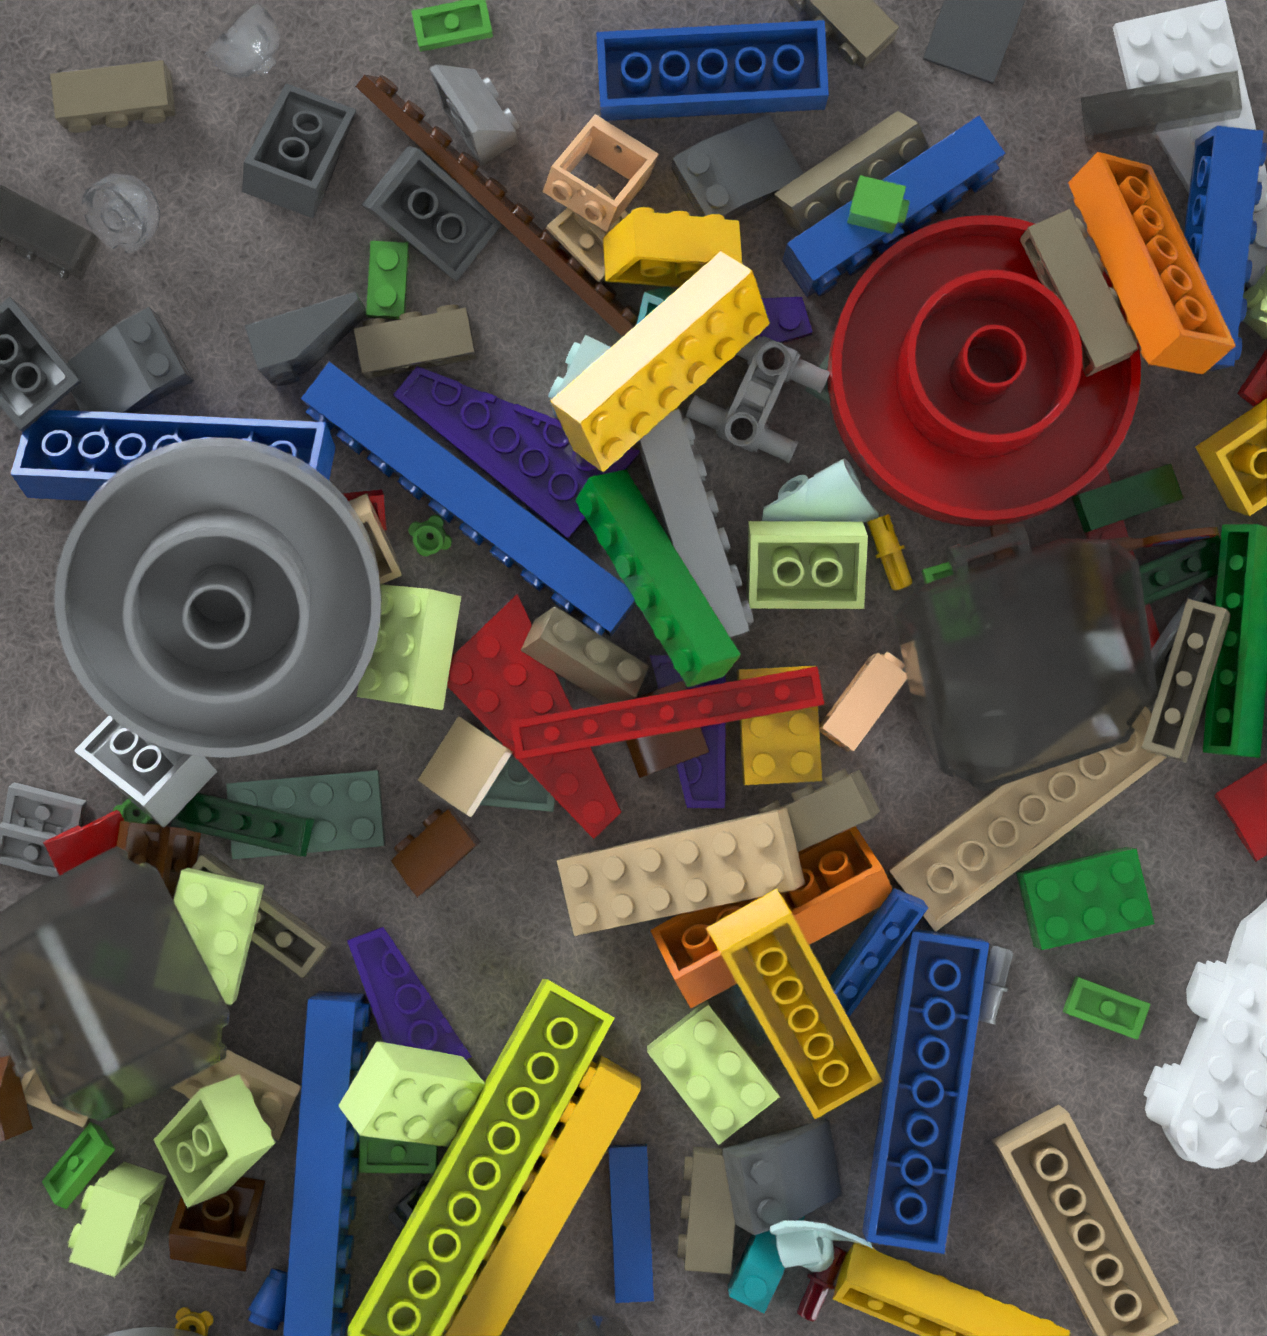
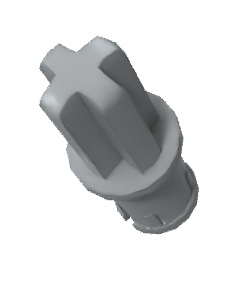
M993 946L990 950L985 970L979 1021L996 1024V1016L1003 992H1008V987H1005L1013 958V952L1009 949Z

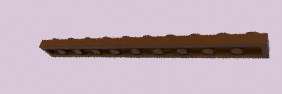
M364 75L355 86L622 337L637 325L638 311L629 305L626 307L621 305L614 298L617 293L609 284L603 280L597 282L590 276L573 255L569 256L560 247L561 243L546 228L542 231L532 221L535 216L529 209L520 203L515 205L505 196L507 190L500 182L492 177L487 179L478 171L480 164L472 156L464 151L460 154L451 145L453 139L438 126L432 128L423 119L426 114L420 107L409 100L407 102L402 100L396 94L399 90L398 87L391 80L383 75L379 77Z

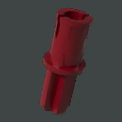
M833 1245L834 1260L831 1266L822 1272L812 1271V1273L807 1274L810 1282L797 1309V1314L806 1320L814 1322L817 1319L829 1289L835 1290V1279L847 1255L845 1250Z

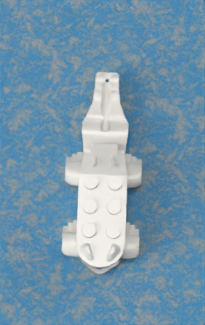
M1267 899L1241 920L1234 935L1226 964L1218 960L1215 963L1206 961V964L1197 962L1186 988L1187 1005L1193 1013L1200 1017L1180 1065L1172 1063L1171 1066L1165 1063L1162 1068L1154 1067L1143 1094L1147 1097L1145 1105L1147 1117L1162 1126L1164 1134L1176 1154L1186 1161H1194L1200 1166L1213 1169L1232 1166L1241 1159L1248 1162H1256L1267 1151V1112H1265L1267 1109Z

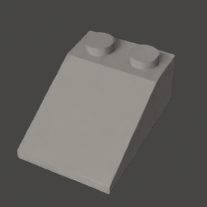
M438 64L430 68L441 107L480 166L518 143L516 130L520 126L512 112L508 108L502 111L495 99L499 97V94L488 77L482 80L477 71L470 68Z
M110 716L75 749V752L163 828L217 773L216 769L205 757L180 753L146 741L124 728Z

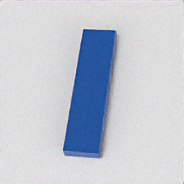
M893 888L828 979L848 1018L927 911L928 906L924 900Z
M647 1144L610 1145L609 1167L615 1303L654 1301Z

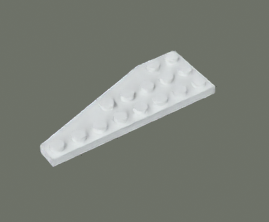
M1225 0L1119 22L1113 26L1129 98L1136 110H1139L1145 119L1154 139L1158 140L1168 156L1169 163L1188 193L1195 140L1216 126L1256 130ZM1265 163L1263 166H1259L1257 182L1262 183V194L1258 205H1254L1253 221L1257 222V233L1253 244L1249 245L1248 260L1252 261V273L1249 282L1245 283L1248 289L1254 286L1264 274L1267 265V171Z

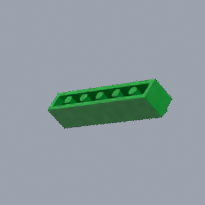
M627 470L589 477L575 502L687 687L724 677L741 654Z
M1222 524L1215 606L1227 609L1231 618L1207 694L1203 753L1260 758L1267 685V527L1259 524Z

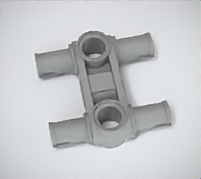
M759 336L758 339L753 338L736 353L737 356L748 360L747 364L749 367L731 407L727 406L724 409L695 395L685 417L715 429V434L719 438L745 450L757 452L759 449L789 463L799 441H794L768 429L769 424L766 422L784 382L793 380L821 394L829 377V371L800 359L801 355L798 354V351L765 336ZM778 349L784 354L785 361L781 368L769 370L764 366L763 355L766 351ZM745 418L753 425V432L750 438L741 441L733 436L731 428L737 419Z

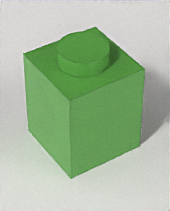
M860 175L855 187L847 223L892 234L897 222L904 224L910 202V200L903 199L906 186Z

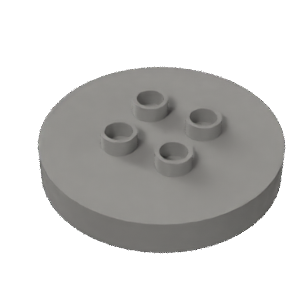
M233 438L192 439L170 444L135 459L116 472L89 500L72 527L61 553L54 588L57 630L64 653L74 674L94 702L113 720L144 740L169 750L203 757L228 758L270 751L305 736L323 724L350 697L362 679L371 660L380 626L381 589L375 552L363 523L345 496L316 469L297 457L261 443Z

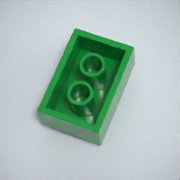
M1122 847L1016 872L1033 947L1040 950L1155 924L1137 848Z

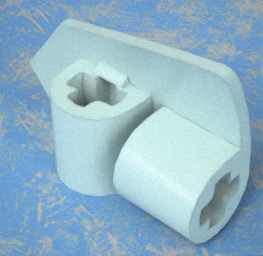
M843 458L814 474V477L810 479L806 475H798L787 481L778 492V500L763 507L762 521L866 522L878 518L879 512L861 492L860 482L854 469Z
M782 1221L770 1226L771 1233L776 1235L779 1256L785 1268L800 1265L813 1272L827 1270L834 1260L833 1241H850L872 1248V1243L823 1223Z

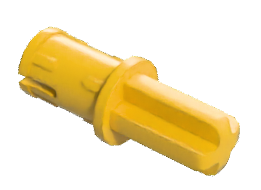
M890 514L866 522L878 554L875 555L876 559L881 558L891 589L895 591L910 586L912 578L901 551L905 547L899 544Z

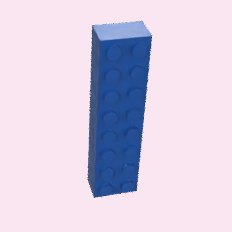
M49 410L22 432L11 475L27 498L89 501L99 488L116 472L153 450L192 439L233 438L277 448L297 457L329 480L336 446L326 422Z
M913 929L904 941L862 1228L867 1242L945 1254L989 942L983 939Z

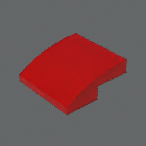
M1266 762L1214 795L1236 828L1234 830L1255 862L1267 856Z
M118 810L83 827L77 825L43 842L76 911L110 899L109 894L120 821H124Z

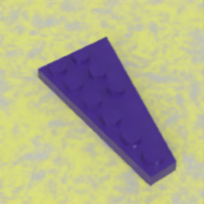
M419 366L412 371L393 394L399 402L568 540L586 520L575 500L589 477L627 470L640 454L639 450L630 448L619 460L602 472L573 450L558 419L518 404L515 405L490 393L473 389Z

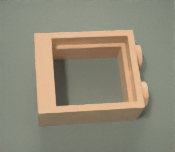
M595 114L551 166L543 193L607 232L649 179L659 153ZM586 153L630 180L615 200L571 174L572 170Z
M888 652L885 655L876 653L869 656L819 724V732L846 752L855 751L909 677L908 674L902 671L905 664Z

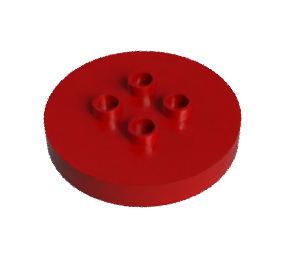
M975 215L948 219L921 228L892 245L869 266L850 293L837 322L830 346L828 359L829 377L827 382L830 405L841 439L862 472L880 490L906 508L928 518L962 526L989 527L998 524H1012L1041 515L1076 494L1104 469L1123 442L1133 420L1141 383L1139 342L1137 341L1136 344L1138 350L1128 359L1086 377L1082 369V345L1075 321L1063 302L1051 290L1041 284L1020 241L1026 229L1035 223L1004 216ZM1104 271L1102 275L1108 287L1113 288L1114 285L1110 277ZM1120 301L1121 306L1119 310L1125 322H1127V315Z

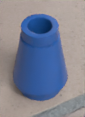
M271 1268L269 1275H267L248 1308L251 1311L248 1319L250 1322L271 1330H277L280 1322H284L287 1272Z

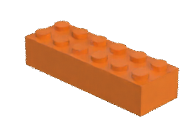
M1097 152L1068 184L1074 196V203L1081 211L1087 225V232L1097 247L1102 265L1107 270L1114 285L1113 289L1116 291L1126 312L1127 322L1131 329L1134 330L1141 346V354L1150 365L1204 374L1231 351L1236 344L1157 176L1150 165Z
M854 826L799 851L798 855L805 884L795 890L781 892L780 895L791 911L807 943L810 945L881 907L893 889L882 865L857 827ZM761 897L681 913L650 930L677 986L690 1008L737 984L707 927Z

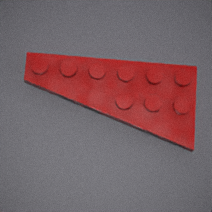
M518 594L452 656L447 687L505 747L513 752L512 755L515 758L516 753L510 721L573 710L556 673L520 651L532 627V623ZM591 747L518 760L593 839L622 813Z

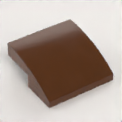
M684 680L637 698L687 690ZM701 727L626 740L639 778L710 753Z
M120 821L109 897L118 900L173 904L181 870L186 868L192 869L197 862L201 833L166 825L163 828L159 824Z

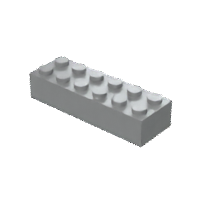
M677 409L671 411L647 435L643 436L637 444L666 535L731 640L746 636L750 631L749 626L752 625L754 619L748 601L741 602L737 592L740 586H742L736 564L729 565L726 558V553H729L730 544L724 527L717 529L714 520L719 511L713 491L705 492L702 483L706 481L705 476H707L701 454L693 455L691 446L694 445L695 435L689 417L682 419L680 411Z

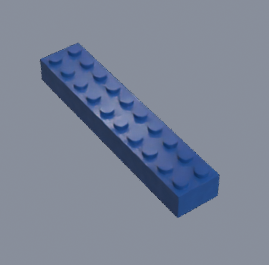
M328 362L301 397L309 407L305 413L314 422H326L329 431L333 427L339 431L336 436L347 447L358 455L365 450L369 453L366 459L376 469L389 478L393 473L398 475L400 478L397 482L409 494L419 501L423 495L431 500L428 506L432 508V511L448 523L455 518L461 523L459 529L466 537L479 546L483 541L492 546L489 552L494 558L509 569L513 564H516L523 570L520 573L522 579L538 591H541L545 586L554 593L551 599L556 605L568 614H571L574 609L584 616L582 624L602 636L605 632L612 636L636 605L635 599L625 584L331 362Z
M318 991L308 999L283 1336L347 1335L349 1314L343 1313L342 1308L344 1307L345 1298H349L351 1290V1274H345V1268L347 1267L348 1259H352L354 1249V1235H348V1229L351 1220H355L357 1197L350 1195L353 1182L357 1181L359 1176V1158L353 1157L356 1142L360 1143V1134L339 1108V1104L368 1056V1042H362V1032L364 1027L369 1026L371 1006L364 1003L365 994Z

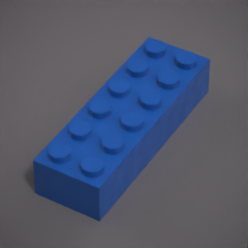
M825 20L596 32L601 118L606 121L825 110L829 97Z
M979 115L883 179V181L906 186L903 199L910 200L904 224L897 222L892 234L848 224L851 200L789 241L786 245L782 262L807 298L815 292L820 297L838 284L836 280L845 272H848L850 276L856 274L868 265L867 259L875 252L879 251L880 254H883L888 248L897 243L899 238L908 230L913 233L926 227L931 222L930 217L941 209L943 214L955 208L962 202L961 197L971 188L974 193H977L988 186L994 180L992 176L1000 170L998 165L1005 152Z
M1216 126L1195 140L1184 236L1236 344L1231 351L1208 371H1216L1234 366L1235 360L1237 361L1240 358L1242 351V338L1238 337L1240 322L1244 321L1247 312V300L1243 298L1244 285L1249 282L1252 273V261L1248 260L1249 245L1253 244L1257 233V222L1253 221L1254 205H1258L1262 194V183L1257 181L1259 166H1263L1267 154V144L1263 143V130Z

